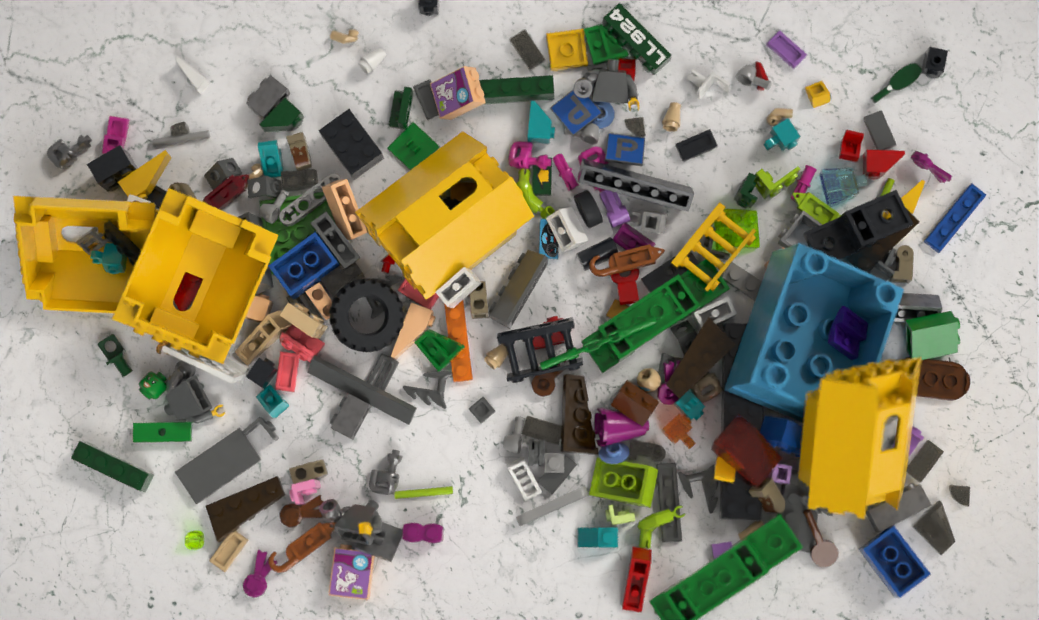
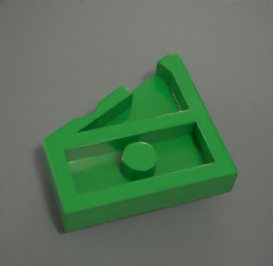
M602 24L583 30L593 65L606 63L608 59L628 57V51L620 46L614 36L610 35Z
M430 329L426 330L414 342L438 372L443 370L465 348L463 344Z

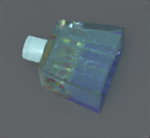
M853 168L823 169L819 173L826 204L830 207L855 198L859 194L858 187L867 185L865 174L855 176Z

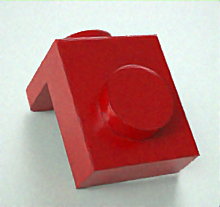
M845 130L841 140L839 159L858 162L864 133Z

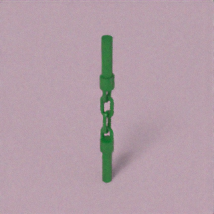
M653 316L629 327L625 326L608 334V337L601 340L594 339L586 342L579 349L574 347L563 354L541 362V369L544 370L566 360L577 358L582 352L589 353L597 350L602 344L609 341L616 342L629 337L632 333L657 324V321ZM618 333L619 337L613 339L611 335ZM596 342V347L588 350L587 345Z

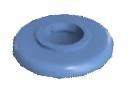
M593 101L599 109L605 112V116L603 118H596L591 123L597 125L599 129L606 128L614 120V109L608 102Z
M623 443L604 446L599 450L600 459L608 464L621 463L629 456V448Z

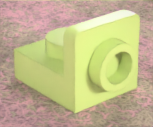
M608 505L609 510H605L607 522L611 521V525L635 521L634 513H629V510L617 512L618 516L614 515L613 505Z

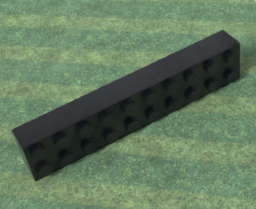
M725 323L723 325V332L736 345L722 358L721 457L736 460L734 483L720 480L719 519L762 520V503L758 497H752L749 490L758 478H762L763 440L759 439L758 436L763 424V406L724 390L747 324Z

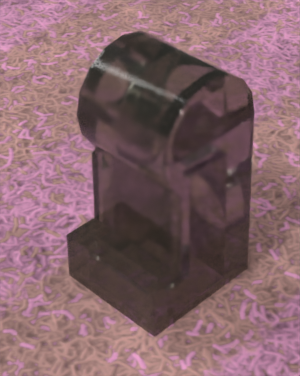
M315 169L291 172L281 171L282 188L286 192L309 189L318 183L317 170Z
M632 439L627 459L635 461L637 456L649 458L652 462H660L665 458L666 451L660 445Z

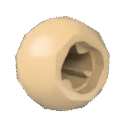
M647 368L639 372L637 384L640 389L645 392H654L660 386L661 378L656 370Z

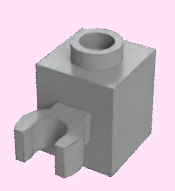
M643 211L642 215L640 212H632V215L638 217V222H630L631 226L641 225L640 230L658 234L665 232L667 214Z

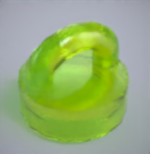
M199 530L188 532L185 535V546L191 550L202 548L204 546V533Z

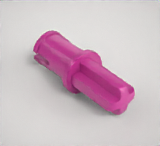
M562 154L554 156L553 161L560 173L559 177H562L568 191L578 187L579 184L572 173L573 169L569 168Z
M806 165L800 179L796 181L797 185L793 193H806L807 189L811 187L809 184L817 169Z

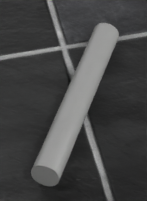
M209 131L152 139L155 147L210 138Z

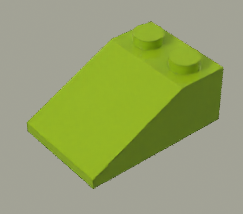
M597 457L589 495L651 508L658 469L650 465L625 461L618 464H608L602 461L600 457Z

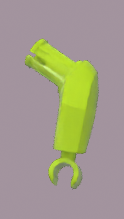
M525 168L519 169L516 185L522 190L523 197L531 211L535 214L539 211L541 218L546 219L555 212L554 208L551 206H547L545 209L541 207L543 202L534 195L532 186L529 183L530 170L526 168V174L524 175Z
M676 506L672 512L670 509L659 511L640 520L637 526L640 530L638 547L651 548L652 531L674 521L673 517L675 516L677 518L684 517L685 513L682 515L676 513V510L683 506Z

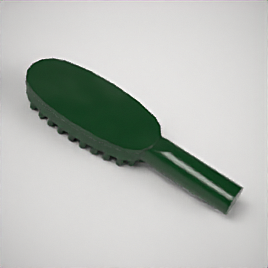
M911 63L898 70L891 77L889 85L873 95L871 100L877 103L893 90H901L911 85L921 75L922 69L920 65Z

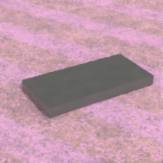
M238 428L175 471L195 504H198L261 461V458L245 434L242 433L241 428Z

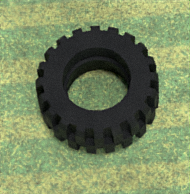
M359 279L346 284L333 298L329 309V322L334 335L348 348L360 352L379 351L386 346L388 347L394 339H397L404 325L403 318H405V312H403V303L400 301L399 295L391 289V286L377 279ZM363 297L377 300L382 305L385 313L382 326L377 331L369 334L356 331L349 321L351 305Z

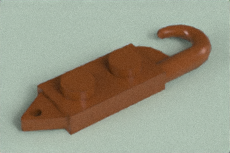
M648 244L618 252L609 258V268L601 270L596 269L594 265L595 261L600 258L597 255L591 259L589 268L598 277L623 273L656 264V260L665 250Z
M319 522L289 544L286 548L289 560L281 566H277L274 563V557L277 554L274 551L269 557L270 568L277 573L288 571L332 538L331 535L336 522Z

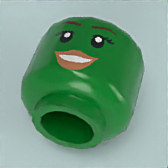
M150 371L139 381L140 388L138 390L148 400L151 398L156 400L167 390V384L165 383L167 378L161 372L156 374Z

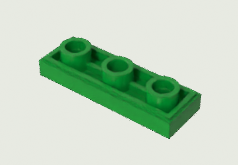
M192 422L133 423V443L192 442ZM163 429L166 431L164 436L161 435Z

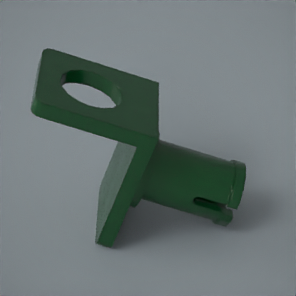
M114 334L109 335L98 343L99 348L108 359L107 365L110 363L114 364L122 377L133 371L123 358L126 351ZM108 341H113L116 344V349L112 352L105 349V344Z

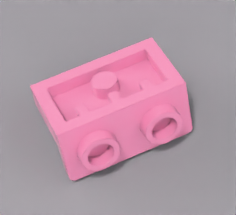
M312 479L291 485L292 490H289L292 502L295 501V504L304 505L303 495L317 493L316 489L321 488L320 481Z

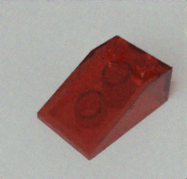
M740 414L717 437L711 448L713 452L756 487L764 481L783 459L761 433Z

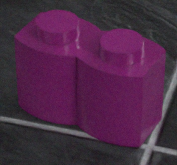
M407 523L403 525V540L407 542L425 541L428 543H440L443 541L444 527L439 524L431 523L423 526L418 523Z

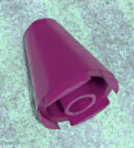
M597 408L599 413H595L594 430L595 434L599 435V440H596L600 447L644 436L646 431H649L648 420L642 427L617 410Z

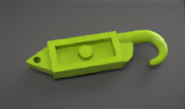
M810 192L792 193L797 204L796 208L801 212L805 211L822 225L841 216L840 213Z

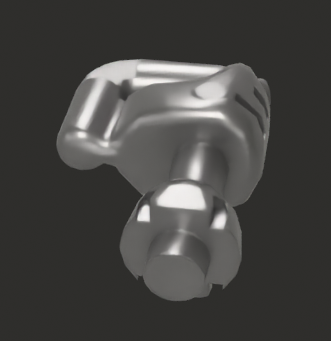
M80 135L77 143L71 149L62 139H59L47 150V156L56 167L64 169L78 159L75 154L81 149L91 147L89 143L92 139L88 135L85 137ZM58 151L62 154L61 159L56 156L55 152Z
M392 449V453H388V472L371 471L369 488L372 492L383 495H390L396 492L400 476L395 472L397 465L403 457L399 455V450ZM377 482H387L388 487L377 486L376 484Z

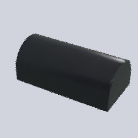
M609 237L576 253L584 271L590 269L589 263L593 257L600 256L595 261L594 265L596 266L609 260L613 254L618 253V249L613 239Z

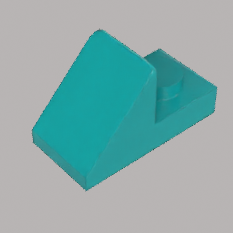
M277 140L258 142V151L264 176L271 178L283 176L281 149L278 148Z
M271 384L256 396L272 418H277L289 407V404Z

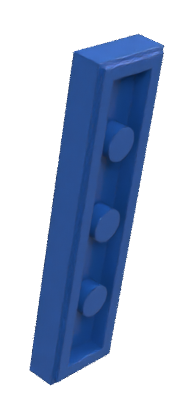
M971 183L924 242L939 254L985 198L986 194Z

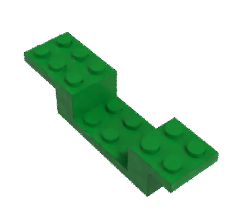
M707 259L696 265L712 279L718 273L716 267ZM688 270L681 276L678 274L599 326L596 332L583 339L581 343L584 344L594 339L601 340L608 337L609 333L620 328L629 327L653 316L655 317L657 324L632 333L629 337L622 340L604 343L599 349L589 352V355L603 374L633 354L636 349L678 321H683L691 316L694 312L730 290L723 277L720 276L718 279L720 283L715 290L706 292L704 289L707 284ZM618 333L611 335L613 339L619 337ZM596 342L587 345L588 350L596 347Z
M779 514L732 545L729 550L684 580L681 579L649 602L661 620H698L768 574L770 569L801 550L803 546L785 519Z

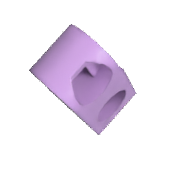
M778 463L764 464L762 478H772L775 483L790 484L792 466Z

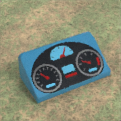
M540 219L539 254L547 256L548 259H558L559 244L547 220Z

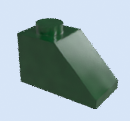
M284 98L259 125L264 132L292 131L302 124L304 116L290 101Z

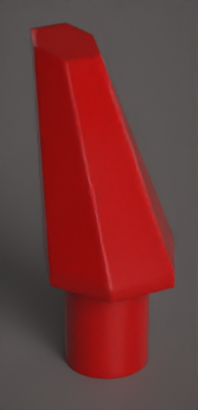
M755 62L756 77L768 81L769 79L762 63ZM757 85V90L764 91L763 87Z
M389 254L380 261L383 262L381 272L389 273L390 266L395 264V261Z

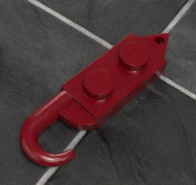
M231 175L206 195L202 202L222 210L246 191L244 188L249 175Z

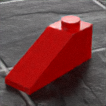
M632 546L622 606L623 610L642 613L652 560V550Z

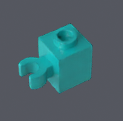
M789 118L772 127L770 131L772 137L766 140L763 145L767 151L777 144L782 151L786 148L791 150L798 145L797 142L801 136Z
M107 243L104 247V252L91 251L90 258L93 259V264L102 263L105 271L110 274L125 273L127 256L125 254L121 255L113 243Z
M690 390L674 404L689 421L693 418L697 421L704 414L702 410L706 407Z

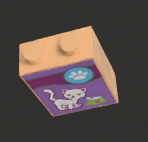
M463 66L430 83L440 119L452 120L486 103L479 81V74L474 67Z
M340 544V548H335L329 595L369 600L375 556L354 550L352 545Z

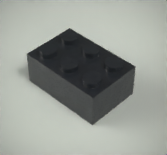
M350 109L318 130L353 180L384 159L380 149Z

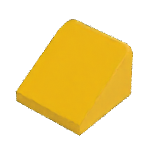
M823 81L805 87L813 108L830 102V92Z
M717 457L714 466V479L734 483L736 460Z

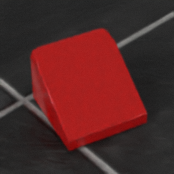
M618 59V70L626 71V74L630 75L633 81H635L636 60Z
M636 281L617 283L620 305L634 304L639 301Z

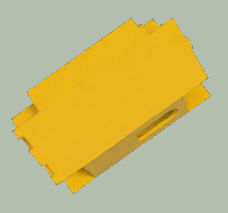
M464 131L355 212L367 227V232L378 246L382 245L400 267L404 278L414 290L418 289L426 300L435 294L439 288L463 267L472 270L515 237L517 230L534 217L523 197L522 190L516 185L513 177H510L506 171H501L498 167L499 163L493 156L490 158L487 154V146ZM470 177L474 179L477 183L476 191L450 211L439 196L462 178Z
M168 188L112 319L134 328L133 332L142 336L145 333L152 335L151 339L163 343L164 340L171 343L170 347L179 351L182 348L189 350L188 354L199 358L201 355L223 364L231 345L235 343L269 264L270 254L279 235ZM188 272L202 278L203 281L190 309L187 311L177 310L173 305V299L184 273Z
M13 196L20 272L23 275L22 283L25 285L26 299L40 300L43 303V310L114 313L134 266L127 257L125 273L110 274L106 272L102 263L93 264V259L90 258L91 255H88L76 242L66 240L62 235V229L66 226L98 227V234L105 233L104 223L110 220L142 250L159 211L155 209L156 205L147 202ZM93 243L88 248L91 249L98 243ZM103 246L97 251L104 252L105 246Z
M921 357L906 361L899 360L897 363L894 360L887 359L884 362L869 363L861 367L855 366L847 370H836L833 373L825 374V378L820 380L819 389L806 393L798 478L810 487L808 509L816 510V508L822 507L827 508L830 513L840 515L849 512L854 513L857 518L865 519L866 506L886 501L898 510L906 481ZM897 414L898 421L894 448L881 451L884 423L888 417Z

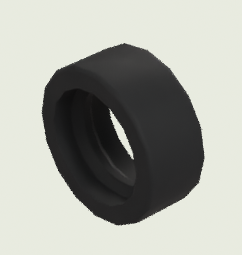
M588 190L574 196L577 209L588 228L603 222L598 205Z

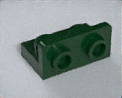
M404 87L403 91H394L389 127L407 130L413 99L411 87Z
M750 172L742 181L733 199L742 208H751L758 199V197L750 194L757 183L754 181L756 175Z

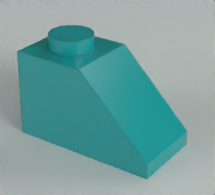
M531 101L527 140L528 142L550 144V139L555 136V127H552V120L535 101Z
M578 528V547L618 548V528Z

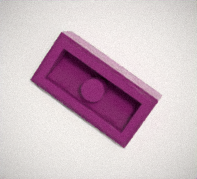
M624 223L613 237V241L625 250L651 244L653 247L656 245L628 223Z

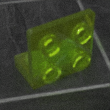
M725 209V215L747 233H750L752 229L756 230L754 234L756 239L750 246L746 244L744 248H759L757 211ZM715 221V232L734 247H739L744 239L721 221ZM715 242L716 251L725 250L723 247H721L719 244Z

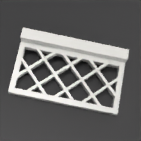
M170 344L164 345L162 349L163 352L230 383L235 382L239 385L243 384L250 368L227 356L224 363L221 364L201 355L199 358L188 354L189 350L182 348L179 351L170 347Z

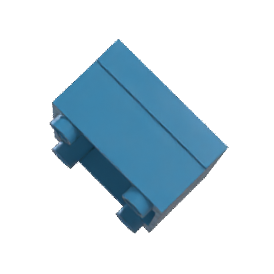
M801 243L772 252L724 390L804 423L806 393L819 389L820 380L825 378V374L881 361L904 289ZM844 305L868 323L866 340L860 341L858 359L850 360L828 344L832 323L839 309Z

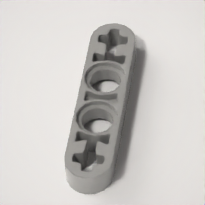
M338 174L328 175L285 207L279 214L282 224L288 227L293 226L326 201L325 195L321 199H315L314 192L322 190V186L331 183L330 180L332 179L335 181L342 180ZM302 201L309 203V207L305 211L300 210L298 207ZM295 207L296 211H297L300 215L297 216V214L294 213V210H293L292 208ZM288 213L289 215H291L292 213H294V214L291 216L292 220H291V221H289V220H285V221H284V219L286 218V217H285V214Z
M585 486L517 516L516 519L519 526L588 496Z

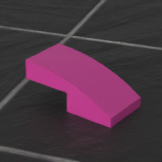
M109 116L107 134H104L102 153L105 154L119 145L124 148L130 119Z

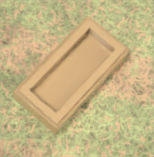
M237 531L231 532L226 536L209 561L223 572H226L249 540Z

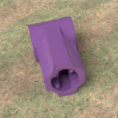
M604 190L600 193L612 228L630 221L628 211L622 205L616 192Z

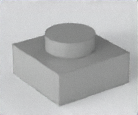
M545 453L544 473H564V453Z

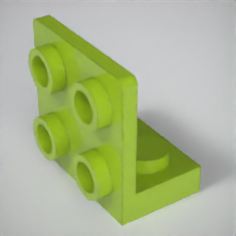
M799 166L775 183L772 182L771 174L761 169L755 174L756 178L754 181L757 182L755 188L764 199L769 196L773 198L780 193L784 185L787 188L796 181L795 179L798 177L797 174L800 168Z

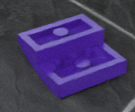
M845 305L841 306L832 323L828 344L850 360L858 359L860 341L866 340L868 323Z

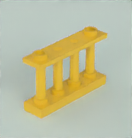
M720 202L671 262V265L676 269L679 266L682 268L686 267L705 282L707 286L704 291L706 292L715 290L720 283L718 279L746 244L750 246L756 239V236H754L756 230L752 229L750 233H747L725 215L724 210L726 207ZM715 221H721L744 239L737 249L713 231L712 225ZM703 236H709L731 254V257L725 264L701 246L702 243L699 241ZM691 251L698 252L719 269V272L713 279L689 261L690 258L687 256Z

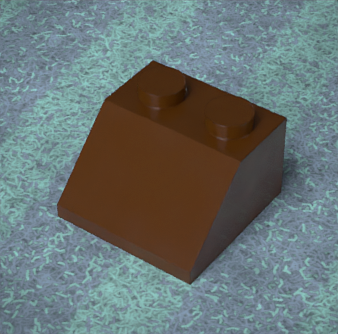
M627 380L614 398L611 406L643 427L660 401Z

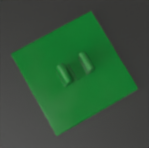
M412 122L407 127V130H404L387 149L409 170H412L437 151L440 146Z

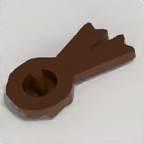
M564 370L535 376L531 383L534 393L541 397L551 395L555 389L554 379Z
M318 495L301 507L294 503L284 505L279 512L281 523L292 528L298 526L303 518H323L319 509H313L324 502L321 500V495Z

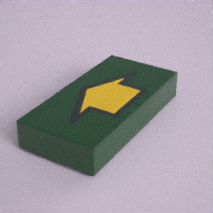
M548 158L551 159V166H547L546 170L533 165L532 189L535 196H551L552 158Z

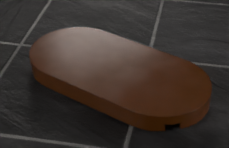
M906 357V358H904V359H902V360H905V361H906V360H910L911 358H910V357ZM935 359L921 360L916 397L953 401L967 393L970 388V376L962 365L956 362Z

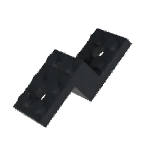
M894 190L845 211L839 218L803 233V236L810 248L841 260L867 249L877 241L909 228L914 224L897 190ZM882 212H890L891 220H886ZM825 239L833 241V248H828L825 245Z

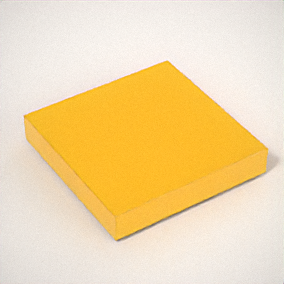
M583 29L546 33L551 71L588 66Z

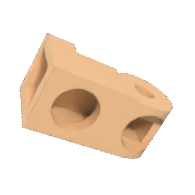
M319 282L305 291V293L324 319L328 320L330 318L329 309L332 305V300Z

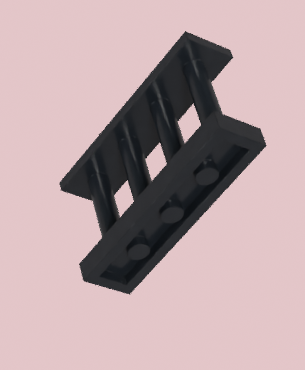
M570 317L498 333V345L503 344L506 346L512 373H507V382L518 383L527 377L569 369V371L580 369V366H583V358H574L542 370L541 366L538 367L532 341L536 336L544 338L548 359L556 356L551 338L555 332L563 334L566 351L574 348L570 333L575 328L574 318ZM522 340L525 342L531 369L519 371L513 345L515 341Z

